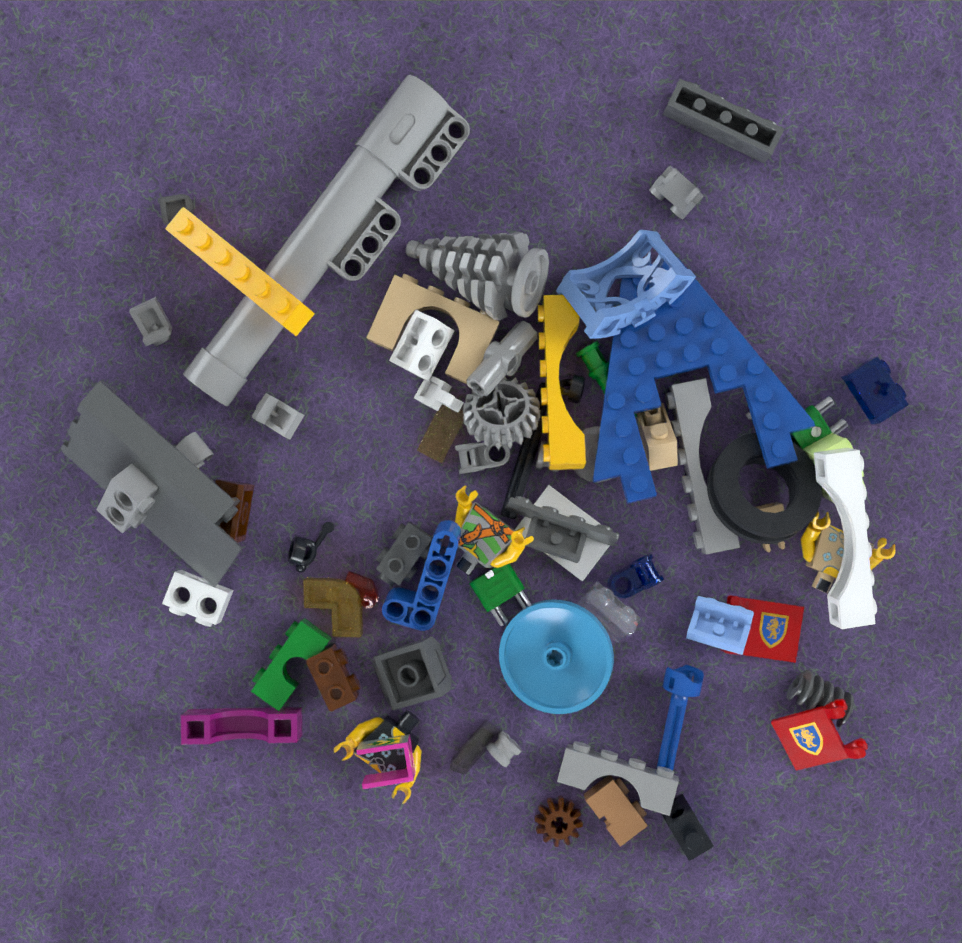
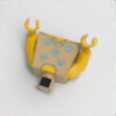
M817 511L800 540L806 566L818 571L811 587L828 594L841 568L844 553V533L842 530L830 525L829 512L826 513L824 518L818 519L819 512ZM880 538L877 543V549H873L874 545L870 543L872 548V555L869 558L871 570L883 559L894 557L896 551L895 544L889 549H884L883 547L887 544V539Z

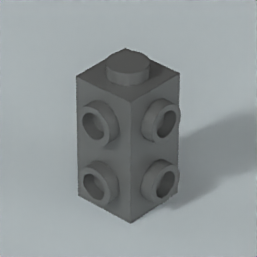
M411 521L406 526L402 523L392 536L396 539L392 547L389 549L385 546L376 558V561L380 563L376 568L380 572L378 577L391 586L394 583L400 585L403 580L408 583L418 570L413 565L419 557L425 560L430 549V541L433 537Z

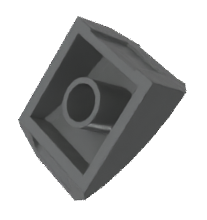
M432 636L373 657V667L384 698L392 710L442 697L451 690L452 675L448 671L440 649V643Z

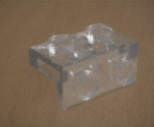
M598 581L576 602L577 605L590 611L602 623L609 637L616 643L626 635H632L641 619L632 608L626 606L614 596L610 589L604 587Z

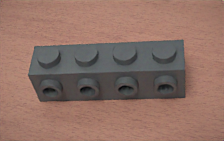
M679 79L662 114L762 163H765L771 157L784 131V128L778 126L775 122L763 119L744 107L736 106L726 101L723 97L711 94L699 88L696 84Z

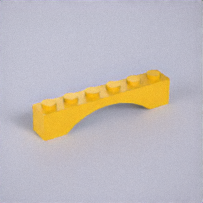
M182 207L165 228L295 336L299 334L315 314L186 208Z
M544 295L543 305H538L537 307L538 322H543L544 331L539 332V350H544L545 360H540V377H545L546 388H541V405L547 406V416H542V433H548V444H543V462H549V470L584 469L586 464L585 435L576 426L566 410L559 384L561 357L568 342L578 330L579 315L564 295Z

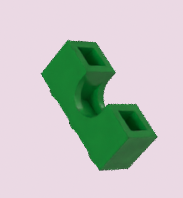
M305 618L300 623L293 622L285 633L289 637L283 647L280 644L275 647L268 657L272 660L271 664L267 669L262 667L252 680L256 685L251 692L278 711L285 705L299 685L287 672L288 660L292 657H301L307 660L322 652L332 638Z

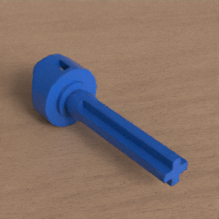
M684 665L675 670L669 667L665 670L662 687L672 694L657 767H666L671 770L674 768L688 697L700 696L704 673L696 667Z

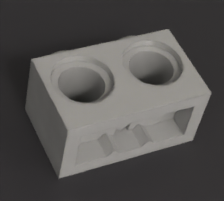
M130 464L111 479L97 511L122 533L131 526L137 528L146 519L147 515L145 512L155 503L153 497L158 486L136 466Z

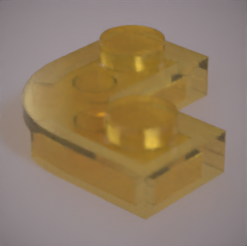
M307 577L303 580L304 608L332 609V636L360 638L363 635L362 601L359 593L351 584L335 578Z

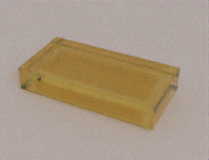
M442 404L429 425L417 451L443 463L464 422L463 410L460 409L459 412H456Z

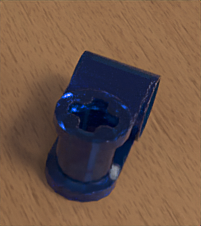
M652 553L631 562L628 566L613 573L607 582V587L611 594L626 599L662 582L664 577L659 575L652 562ZM625 577L628 581L627 589L621 593L617 592L615 582L619 578Z

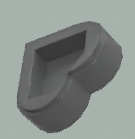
M185 194L159 198L162 220L166 226H168L182 207L191 213L194 210L193 200Z

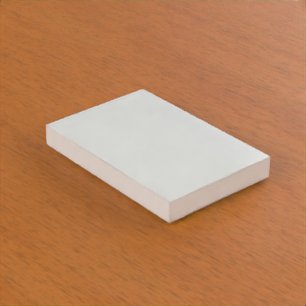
M550 485L546 487L534 503L535 506L541 508L542 506L553 507L559 511V514L568 517L570 515L582 517L586 520L585 523L594 526L600 524ZM525 516L515 528V530L522 527L525 528L522 532L524 538L531 521L530 518ZM586 538L578 563L548 553L546 554L583 581L610 545Z

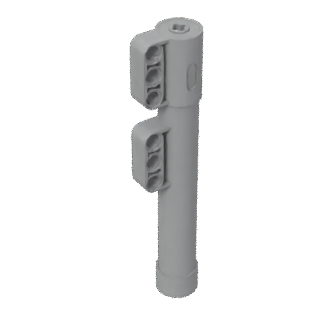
M407 75L355 144L357 148L264 272L302 303L328 268H331L348 281L362 278L398 231L401 224L399 214L381 200L382 196L395 179H400L415 191H422L430 187L467 139L470 133L468 122L453 110L433 88L419 78ZM454 124L460 128V138L456 139L450 136L448 132L449 125ZM433 147H439L443 150V161L439 162L432 158L431 150ZM415 170H423L427 174L426 184H419L415 181ZM382 215H389L393 219L394 223L391 230H384L380 226L379 219ZM371 237L376 241L377 247L373 253H367L363 250L362 241L364 238ZM348 260H355L359 264L360 270L356 276H350L346 273L345 264ZM245 295L206 348L200 350L183 375L206 394L221 404L229 406L248 381L246 379L248 374L284 326Z

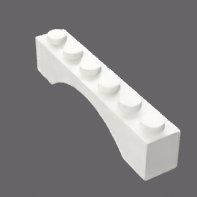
M851 448L814 452L816 481L825 489L834 502L841 518L844 533V553L841 568L834 585L827 594L830 623L840 629L875 624L877 605L872 593L874 575L870 569L869 560L872 555V548L867 538L869 518L865 512L864 504L867 492L862 482L863 457L860 455V450Z

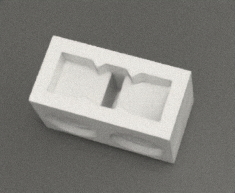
M415 310L389 361L429 381L454 330L437 319Z
M179 570L174 572L162 604L169 606V611L174 614L185 616L187 613L196 617L195 621L199 624L211 627L212 624L216 625L222 621L234 590L219 584L214 588L204 578ZM181 587L187 588L190 592L188 602L181 600L179 597V589ZM207 597L215 600L217 604L215 612H210L206 609L205 600Z

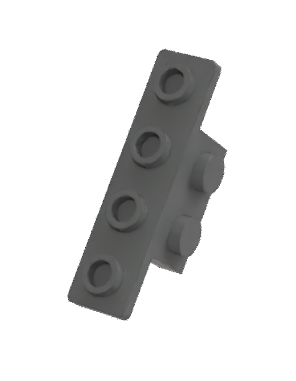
M524 497L510 498L505 506V510L531 519L525 539L533 536L534 540L526 545L527 547L574 563L580 561L586 538L610 546L616 543L619 538V534L612 532L613 529L606 525L598 524L594 526L585 523L586 520L576 515L568 517L559 514V511L553 507L542 506L541 508L531 504L532 502Z

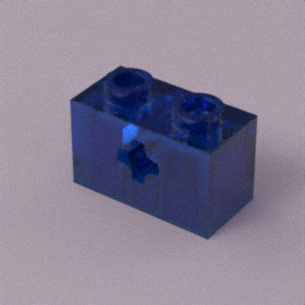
M878 356L868 359L841 377L871 424H879L909 405L905 399L907 396L904 389L899 384H895L889 375L891 370L884 360H880ZM879 384L881 389L878 390V394H874L873 390Z

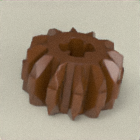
M563 796L558 797V804H554L553 799L548 798L549 808L540 804L538 810L541 814L534 816L535 822L539 824L536 827L537 834H544L543 841L545 843L553 838L554 846L558 847L560 840L564 839V843L569 846V836L578 838L579 832L576 829L583 827L582 820L578 819L582 815L580 809H573L575 804L572 800L568 801L564 806ZM556 817L563 818L561 826H555L554 821H557Z

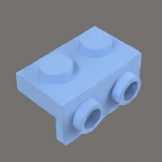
M698 596L686 639L743 655L754 612L742 606H733L719 602L714 598Z

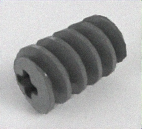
M804 670L794 679L786 695V698L789 700L798 695L796 704L799 706L807 700V710L814 709L815 706L817 708L825 706L837 699H844L848 709L845 710L843 718L837 719L836 727H841L845 724L854 706L852 694L849 692L844 693L842 688L834 687L833 683L829 681L824 682L822 677L819 675L814 676L810 670Z

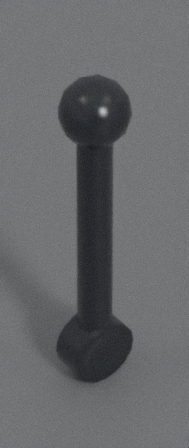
M326 522L323 525V531L315 541L317 548L326 535L334 530L333 523ZM310 550L303 559H306L308 557ZM296 565L295 568L298 572H304L307 566Z

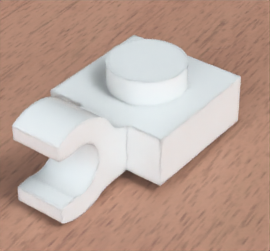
M432 375L429 381L424 379L414 396V399L436 411L443 404L459 412L464 402L456 399L455 396L449 393L452 386Z

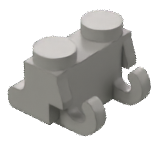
M669 166L649 189L659 200L668 199L673 204L670 209L682 220L704 197L698 187L694 186L680 171L672 166Z

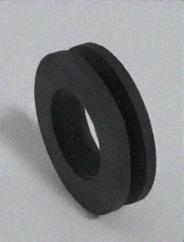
M756 433L746 434L733 440L717 457L708 475V498L718 519L732 533L750 542L774 544L795 536L814 518L820 507L822 486L816 481L814 463L798 445L793 443L797 461L771 468L785 480L789 489L787 508L777 513L763 512L752 506L745 499L739 487L738 475L744 466L750 464L766 465Z

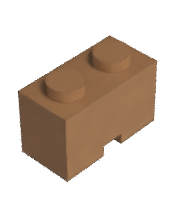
M608 775L585 792L584 797L599 819L605 816L606 820L604 822L607 825V830L621 847L648 826L644 819L647 813L637 800L632 803L626 794L630 790L620 777L615 780L612 775Z

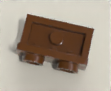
M333 644L306 660L329 711H334L357 699L359 696L357 690L361 689L356 675L354 673L350 675L346 668V664L349 661L343 648L337 649L336 644Z

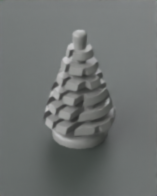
M522 232L511 234L497 233L492 234L493 238L489 234H478L479 238H474L473 236L458 238L445 236L441 241L438 238L427 239L424 245L414 240L408 242L406 246V255L408 257L419 258L420 265L423 268L433 271L437 278L441 281H446V284L456 291L458 287L459 293L464 298L472 301L482 311H486L488 316L494 320L508 317L505 308L514 311L518 316L529 317L541 300L548 276V253L542 248H532L529 250L528 245L530 242L527 234Z

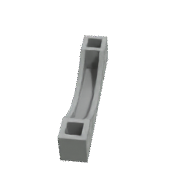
M706 378L671 385L668 387L669 392L665 393V400L668 410L673 409L675 420L671 421V426L675 437L679 438L680 448H677V459L679 465H684L686 476H682L684 492L690 493L692 504H688L687 508L690 520H695L697 532H693L696 549L701 548V553L704 554L740 548L738 536L727 529L714 513L709 502L707 486L700 468V434L705 418L712 407Z

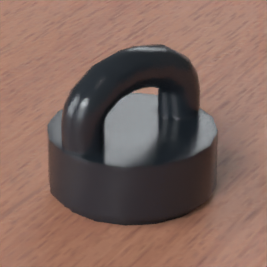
M574 374L573 379H564L559 382L561 394L568 396V402L576 404L581 402L586 380L584 376Z
M293 537L288 552V562L302 566L310 565L317 554L315 542L303 537ZM306 546H309L310 553L306 559H303Z

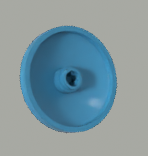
M544 600L527 606L510 621L501 638L499 662L506 683L520 700L542 712L567 714L586 708L602 694L613 671L614 654L606 629L590 611L569 601Z

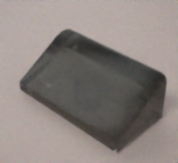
M484 720L450 760V769L454 772L467 774L487 750L486 746L490 742L493 743L501 731L490 721Z

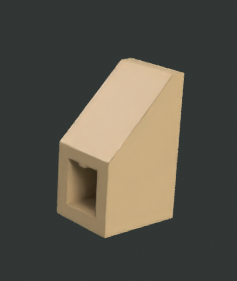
M661 403L660 408L636 413L650 471L678 466L677 440L664 404Z

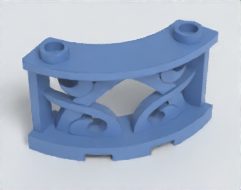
M639 230L625 247L609 259L589 268L569 270L563 277L556 292L558 295L565 296L587 327L584 332L590 339L618 335L623 327L630 324L637 327L656 316L654 310L666 301L669 304L673 303L696 278L694 273L690 269H686L662 241L658 232ZM653 247L659 255L652 266H650L652 261L650 250ZM663 261L670 267L669 270L660 268ZM642 278L637 288L638 297L631 301L621 297H607L615 279ZM649 283L650 289L645 292L644 290Z

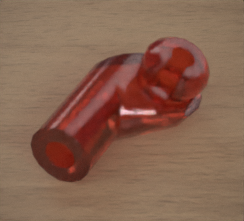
M349 571L344 584L359 590L362 599L361 605L364 608H373L379 600V594L374 581Z

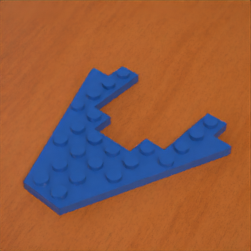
M663 261L660 268L669 270L670 267ZM621 278L619 297L629 301L637 298V288L642 278ZM696 279L673 303L669 304L666 301L654 310L656 316L637 327H634L632 324L620 329V334L613 336L592 477L593 483L620 476L627 504L657 496L634 414L660 408L661 401L655 384L656 379L705 367L708 369L715 394L743 387L766 468L769 469L798 460L790 434L813 428L815 426L814 421ZM649 283L644 290L645 292L650 289Z

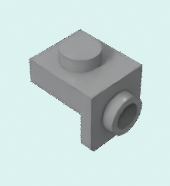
M156 297L130 309L129 313L143 335L145 346L151 344L158 346L169 339L172 333V326Z
M266 393L257 404L252 418L265 424L283 437L291 439L305 415Z

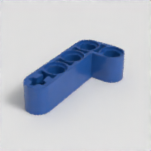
M445 520L436 527L417 592L400 587L392 588L388 592L382 606V614L386 620L420 631H426L433 627L461 537V529L456 522ZM444 535L450 536L447 547L441 546ZM433 560H441L445 563V566H437L433 563ZM432 585L438 590L430 591L425 586ZM391 602H398L402 607H395ZM424 610L427 611L430 615L424 616L420 614L418 611Z

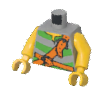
M463 486L456 493L458 506L455 522L461 529L458 547L464 551V554L456 563V566L469 575L477 563L491 569L492 567L499 568L515 562L525 546L533 542V536L524 539L522 535L523 530H525L524 527L514 530L483 505L477 502L472 505V501L477 498L478 492L474 490L468 496L465 492L467 486Z

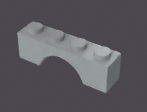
M575 741L573 745H567L557 782L585 790L591 782L599 777L606 775L619 776L629 781L635 787L639 794L642 808L670 816L679 783V776L674 775L673 770L658 766L657 770L646 767V762L635 758H629V761L619 759L617 753L608 750H602L599 753L590 750L591 746L582 742Z

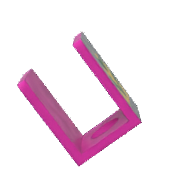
M410 734L359 743L356 750L357 755L404 748L407 769L366 775L362 782L363 789L414 781L416 770Z

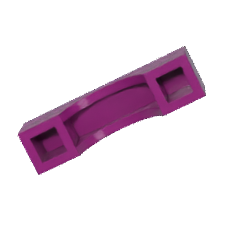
M282 707L280 711L275 708L188 709L181 715V745L212 744L231 739H259L267 743H297L302 737V707Z

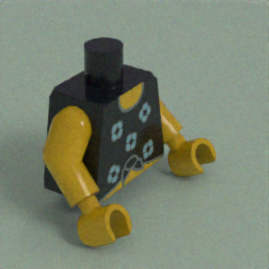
M408 710L403 713L398 722L388 715L384 719L379 717L359 723L346 737V741L335 746L334 753L341 747H344L347 755L342 761L349 759L355 754L379 773L407 769L404 748L357 755L356 750L360 742L410 734L416 770L414 781L400 783L395 787L391 795L394 798L397 791H403L405 799L402 804H404L411 796L410 788L413 786L420 771L422 750L417 745L419 738L411 733L420 720Z

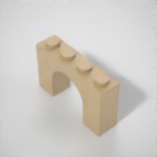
M403 274L401 278L394 275L367 335V339L394 352L415 310L420 312L425 310L444 312L455 321L459 329V342L445 374L467 384L468 377L483 362L485 351L494 338L499 321L488 316L486 311L480 310V312L470 309V303L455 297L454 301L443 297L444 292L438 288L429 286L428 289L417 285L419 281L411 276Z

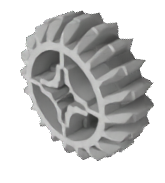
M504 376L488 396L480 397L473 390L472 394H467L466 403L463 406V420L468 433L474 435L477 443L484 440L487 448L492 443H495L498 450L501 444H507L511 449L512 442L516 441L521 445L523 437L531 438L532 430H537L540 418V403L538 398L535 397L534 390L528 389L526 382L519 384L516 377L512 381H507V378Z

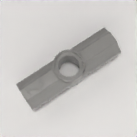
M525 321L517 322L500 342L494 341L488 346L483 362L467 379L468 387L480 397L488 396L505 375L512 376L516 373L521 364L522 356L538 339L537 332L532 328L531 324Z

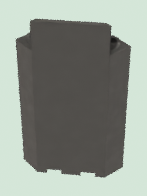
M99 381L80 402L77 411L81 416L72 421L67 432L71 439L68 442H64L60 450L105 490L111 479L130 464L136 466L158 486L153 497L155 503L145 512L147 517L142 523L215 588L243 548L219 527L222 521L227 523L237 513L236 505L240 500L237 497L231 498L116 395L117 390L109 383Z

